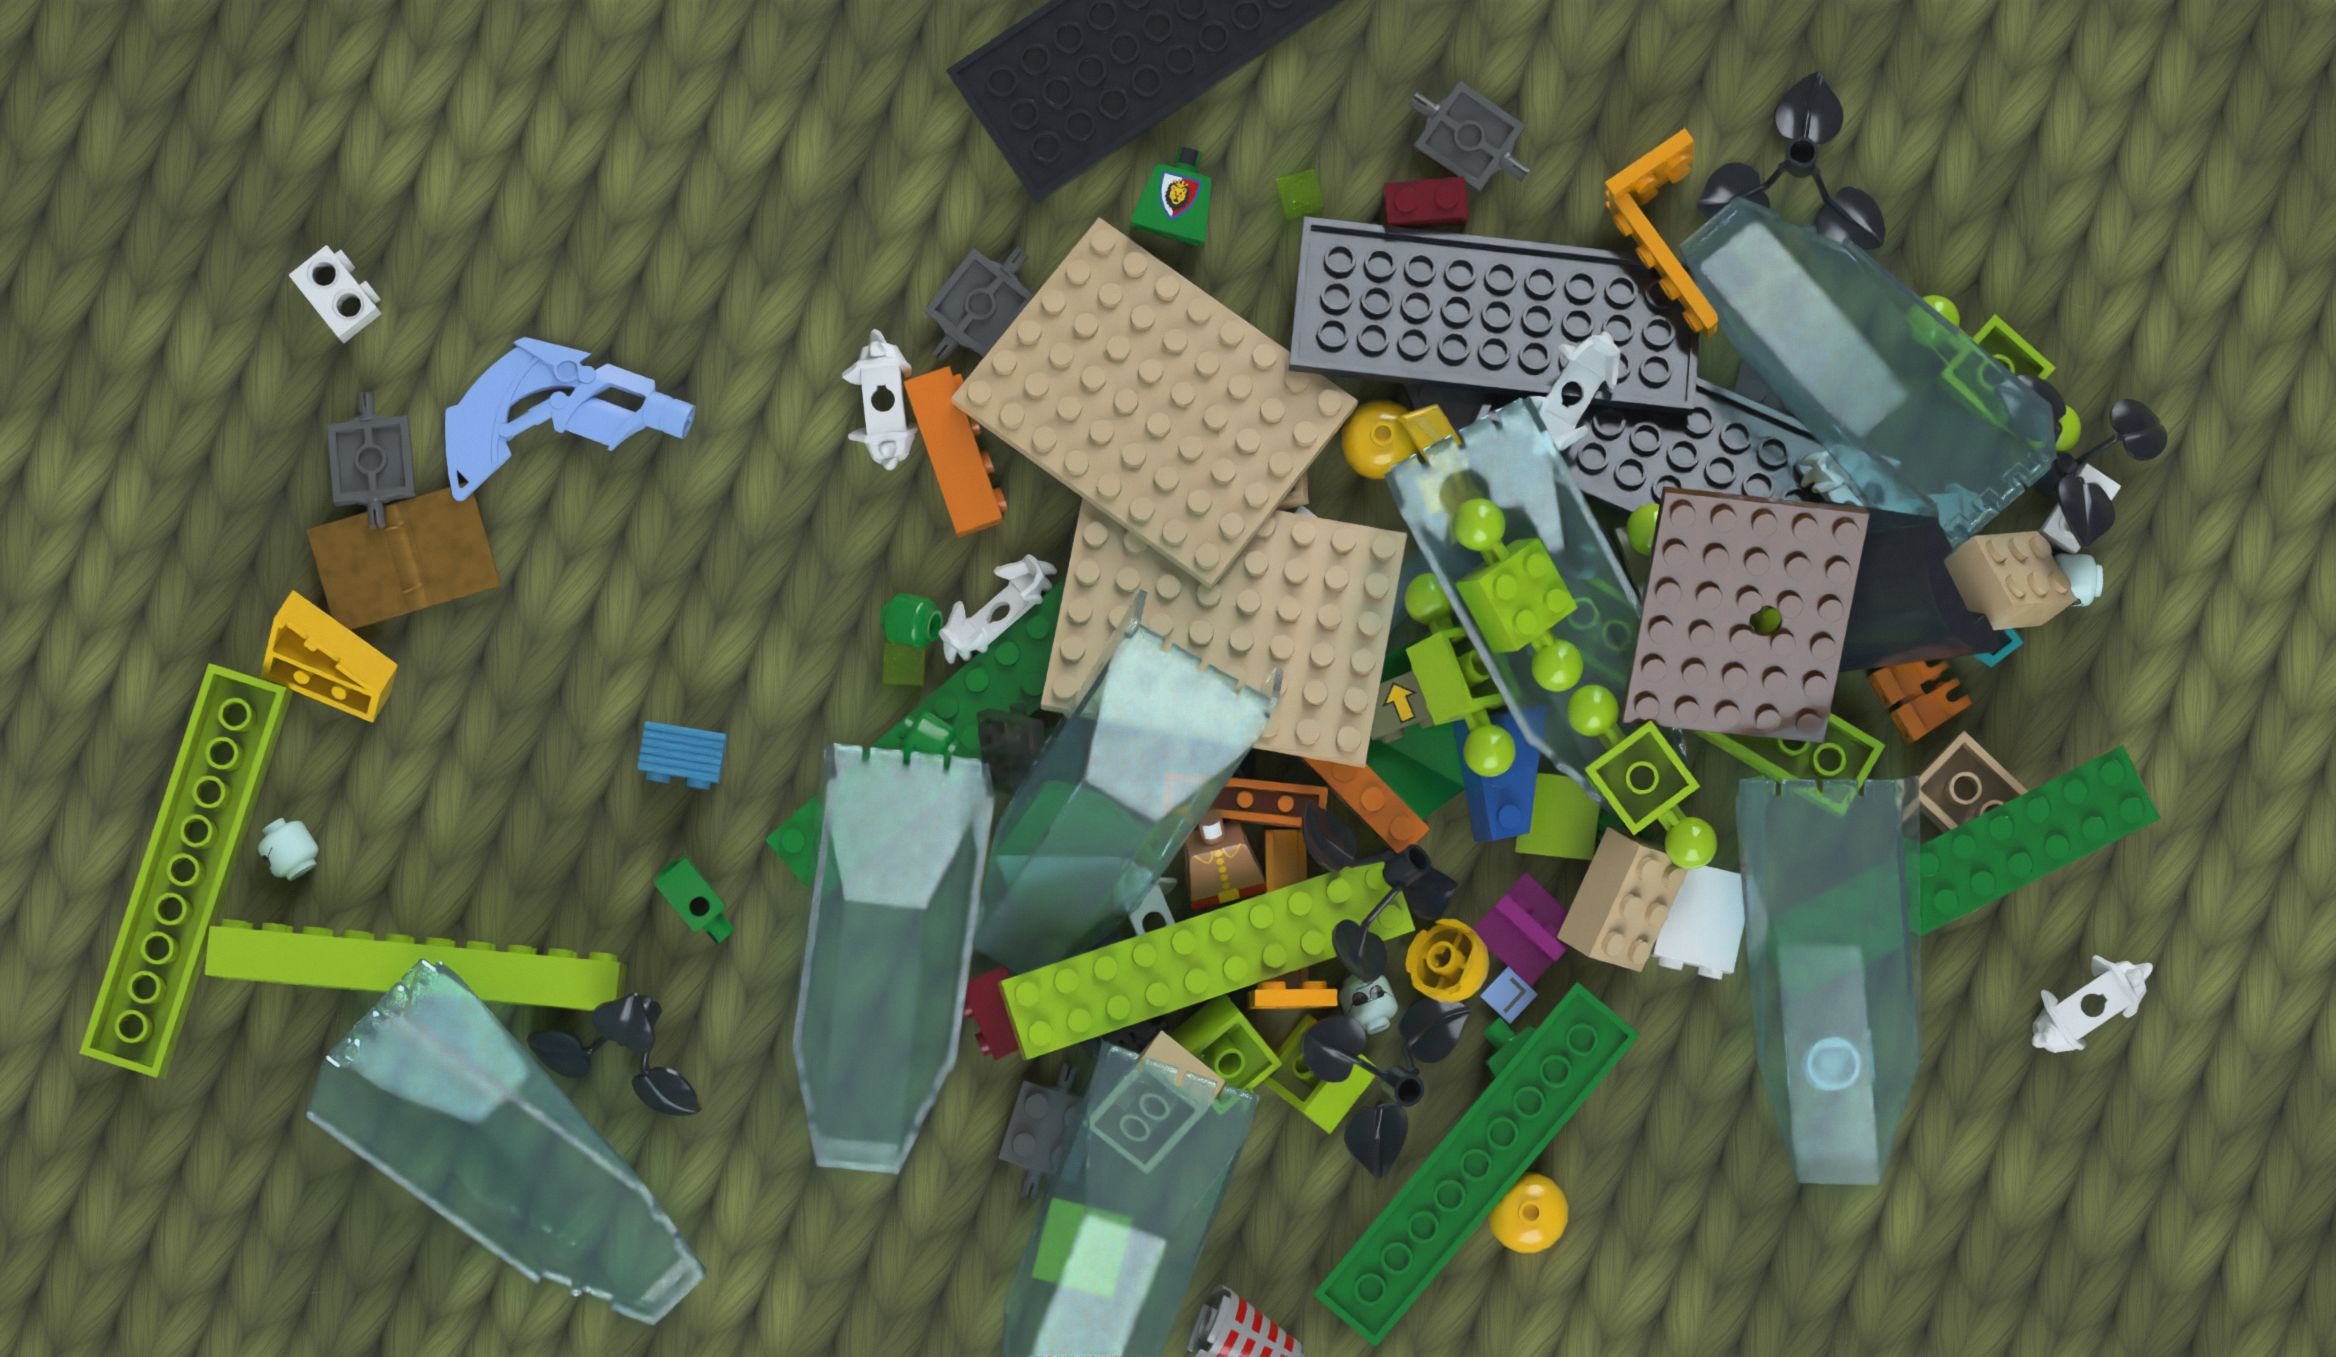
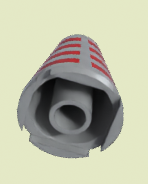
M1221 1284L1209 1295L1216 1299L1213 1305L1210 1307L1203 1304L1196 1318L1187 1344V1350L1192 1353L1186 1355V1357H1305V1354L1301 1353L1302 1344L1233 1290Z

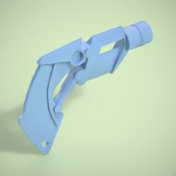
M523 337L513 342L516 348L493 364L468 390L460 403L447 408L445 413L446 458L452 496L456 501H463L512 456L507 442L512 440L515 435L535 424L538 426L552 418L555 431L563 433L567 430L608 445L607 450L612 451L626 438L644 429L646 426L684 439L693 423L696 406L656 392L655 380L607 363L597 370L590 366H582L592 353ZM610 387L644 398L645 401L641 409L633 412L596 397ZM545 390H574L570 397L560 391L554 392L549 399L528 410V413L508 423L510 408L519 400ZM458 472L469 482L463 488H459Z

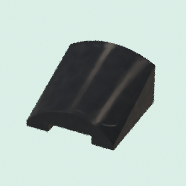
M1831 501L1819 502L1867 508L1870 514L1838 672L1995 652L2001 646L1986 614L1968 611L1943 561L1953 549L1937 518Z

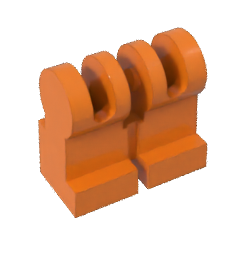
M1947 660L1934 667H1927L1925 661L1886 666L1867 677L1885 709L1896 702H1899L1901 705L1900 708L1890 713L1889 716L1907 745L1918 740L1973 704L1968 694L1955 702H1949L1946 699L1947 692L1961 684L1957 677L1949 682H1939L1934 685L1936 690L1927 695L1922 690L1920 684L1929 679L1932 682L1937 680L1941 676V672L1950 667Z

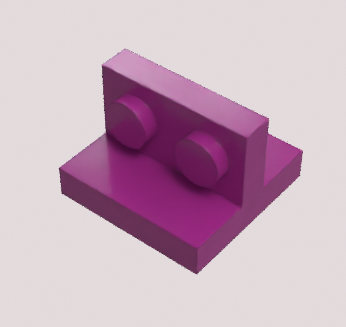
M1525 872L1473 930L1480 936L1488 950L1531 987L1569 946L1557 938L1569 911Z

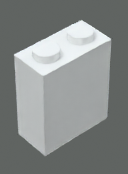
M1708 866L1688 870L1685 881L1679 889L1650 956L1659 958V966L1670 969L1682 970L1683 964L1699 967L1698 975L1722 980L1723 973H1733L1755 877Z

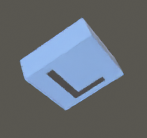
M1507 967L1480 997L1510 1024L1538 994L1510 967Z

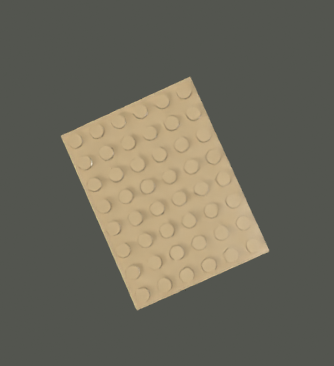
M1100 217L951 397L953 405L1209 589L1215 586L1358 405L1357 399L1321 374L1288 371L1290 358L1288 350Z
M1082 497L1041 701V709L1365 768L1407 533L1274 510L1215 586L1209 589Z

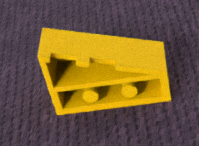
M292 590L274 617L260 677L373 723L391 695L398 665Z

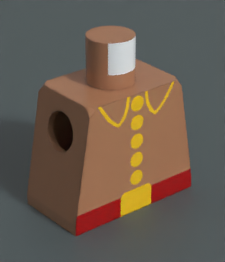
M1208 811L1201 814L1197 819L1199 830L1188 832L1183 836L1185 886L1192 910L1267 891L1259 861L1240 822L1233 820L1223 823L1221 814L1216 811Z

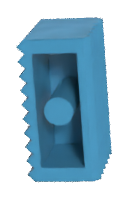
M645 721L637 769L640 772H646L645 780L670 784L671 777L687 779V787L710 790L711 783H721L728 736L723 733Z

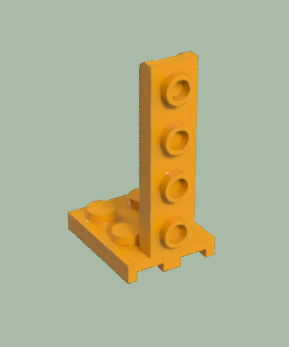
M1684 128L1607 180L1605 186L1608 190L1605 191V197L1608 201L1605 203V206L1612 214V219L1622 235L1625 237L1631 235L1639 247L1635 250L1643 264L1648 269L1654 266L1662 277L1659 280V284L1671 301L1677 298L1686 311L1682 315L1689 327L1695 333L1701 330L1708 340L1717 332V313L1638 207V205L1642 206L1651 201L1658 194L1659 191L1657 189L1668 181L1676 183L1691 172L1690 166L1694 163V139Z
M1264 830L1265 883L1267 887L1265 893L1307 880L1306 845L1302 830ZM1308 966L1268 979L1266 982H1261L1257 984V990L1246 993V1010L1328 1009L1337 1006V989H1327V981H1308Z

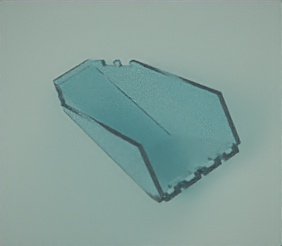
M1737 196L1678 245L1680 254L1704 297L1717 313L1718 322L1732 347L1878 509L1937 518L1953 549L1946 558L1965 543V539L1959 531L1971 538L1995 517L1994 512L1989 506L2001 512L2025 492L2019 480L2030 487L2052 468L2050 463L2057 458L2052 405L1851 240L1844 238L1840 243L1817 234L1816 226L1807 223L1804 228L1781 220L1779 212Z
M1520 397L1496 410L1501 423L1494 426L1489 415L1459 430L1465 441L1464 443L1457 445L1451 434L1423 449L1428 462L1421 465L1416 454L1391 466V471L1384 474L1403 518L1527 743L1540 750L1553 762L1560 772H1565L1583 788L1584 792L1615 820L1620 821L1622 819L1584 769V767L1607 750L1597 737L1581 735L1571 727L1567 718L1566 708L1569 698L1577 689L1586 685H1600L1611 691L1617 699L1619 705L1617 723L1626 736L1643 725L1624 723L1621 719V710L1641 603L1531 397L1524 400ZM1474 498H1483L1492 501L1501 509L1505 518V531L1501 540L1505 547L1515 540L1540 538L1578 607L1551 627L1556 639L1572 643L1580 651L1583 658L1582 676L1570 689L1560 692L1549 691L1536 682L1531 671V660L1535 652L1531 642L1518 651L1493 653L1455 585L1456 581L1485 562L1480 551H1473L1464 547L1454 535L1452 527L1453 517L1457 509L1464 502ZM1656 726L1688 769L1685 742L1682 737L1681 728Z
M1142 589L1138 591L996 827L972 947L1020 975L1083 954L1139 908L1258 740L1270 720L1272 711L1279 702L1283 670L1278 667L1275 668L1261 692L1245 684L1237 696L1232 692L1239 680L1210 663L1202 675L1197 673L1196 671L1202 659L1175 643L1170 645L1165 654L1159 651L1166 638L1139 624L1147 597V592Z
M833 743V746L826 745L820 774L793 1025L792 1051L796 1062L817 1166L898 1174L919 1135L918 1129L930 1106L933 1107L938 1099L937 1093L949 1070L952 1071L955 1067L995 796L989 763H980V759L951 756L949 769H943L944 755L910 752L909 765L902 764L903 751L870 747L868 760H861L862 746Z
M1765 775L1739 779V796H1736V824L1756 1058L1798 1183L1880 1185L1896 1140L1895 1136L1903 1111L1906 1109L1909 1100L1908 1096L1917 1069L1921 1064L1919 775H1908L1898 778L1896 783L1895 780H1865L1864 796H1859L1858 780H1823V796H1817L1816 779H1783L1781 783V796H1776L1775 779H1765Z
M420 959L402 977V982H397L376 1003L377 1007H372L352 1027V1032H347L330 1049V1057L327 1056L322 1061L305 1116L531 1280L539 1283L542 1276L570 1286V1295L580 1297L582 1292L589 1293L610 1301L611 1310L655 1325L706 1276L707 1269L638 1175L462 978L439 960L435 965H432L427 960Z
M1098 1037L1004 1303L1003 1357L1161 1356L1256 1114L1255 1109L1260 1098L1253 1089L1245 1086L1243 1091L1225 1084L1220 1099H1216L1213 1096L1217 1087V1081L1186 1071L1181 1085H1176L1174 1081L1178 1068L1149 1057L1146 1058L1142 1071L1139 1072L1134 1070L1139 1054L1111 1045L1106 1037Z

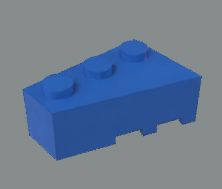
M1545 706L1527 707L1488 715L1491 724L1504 728L1512 736L1516 746V755L1511 767L1503 774L1495 777L1481 776L1469 768L1464 759L1463 747L1470 731L1465 719L1453 722L1474 841H1493L1530 833Z

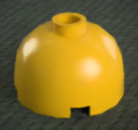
M1374 399L1359 405L1347 418L1341 431V448L1346 462L1357 474L1371 480L1390 479L1403 475L1414 464L1419 449L1404 425L1397 418L1410 412L1405 406L1391 400Z
M1440 919L1435 921L1438 924L1437 926L1432 927L1428 932L1424 929L1421 930L1414 938L1407 953L1406 971L1411 974V980L1413 981L1411 983L1414 988L1424 995L1439 1002L1455 1003L1471 997L1483 985L1490 965L1488 951L1480 936L1468 925L1456 919Z
M1524 1172L1487 1215V1221L1492 1234L1504 1246L1519 1253H1536L1550 1248L1562 1236L1568 1223V1203L1563 1191L1552 1179L1539 1173Z

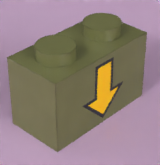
M1413 671L1380 684L1371 730L1373 741L1381 738L1383 745L1398 740L1406 736L1404 728L1418 722L1421 729L1434 725L1432 716L1426 707L1424 695Z

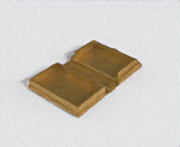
M469 482L459 484V488H463ZM451 487L384 506L386 526L383 528H379L378 525L377 529L368 528V512L306 530L331 616L350 631L501 586L474 492L465 500L456 501L452 496Z

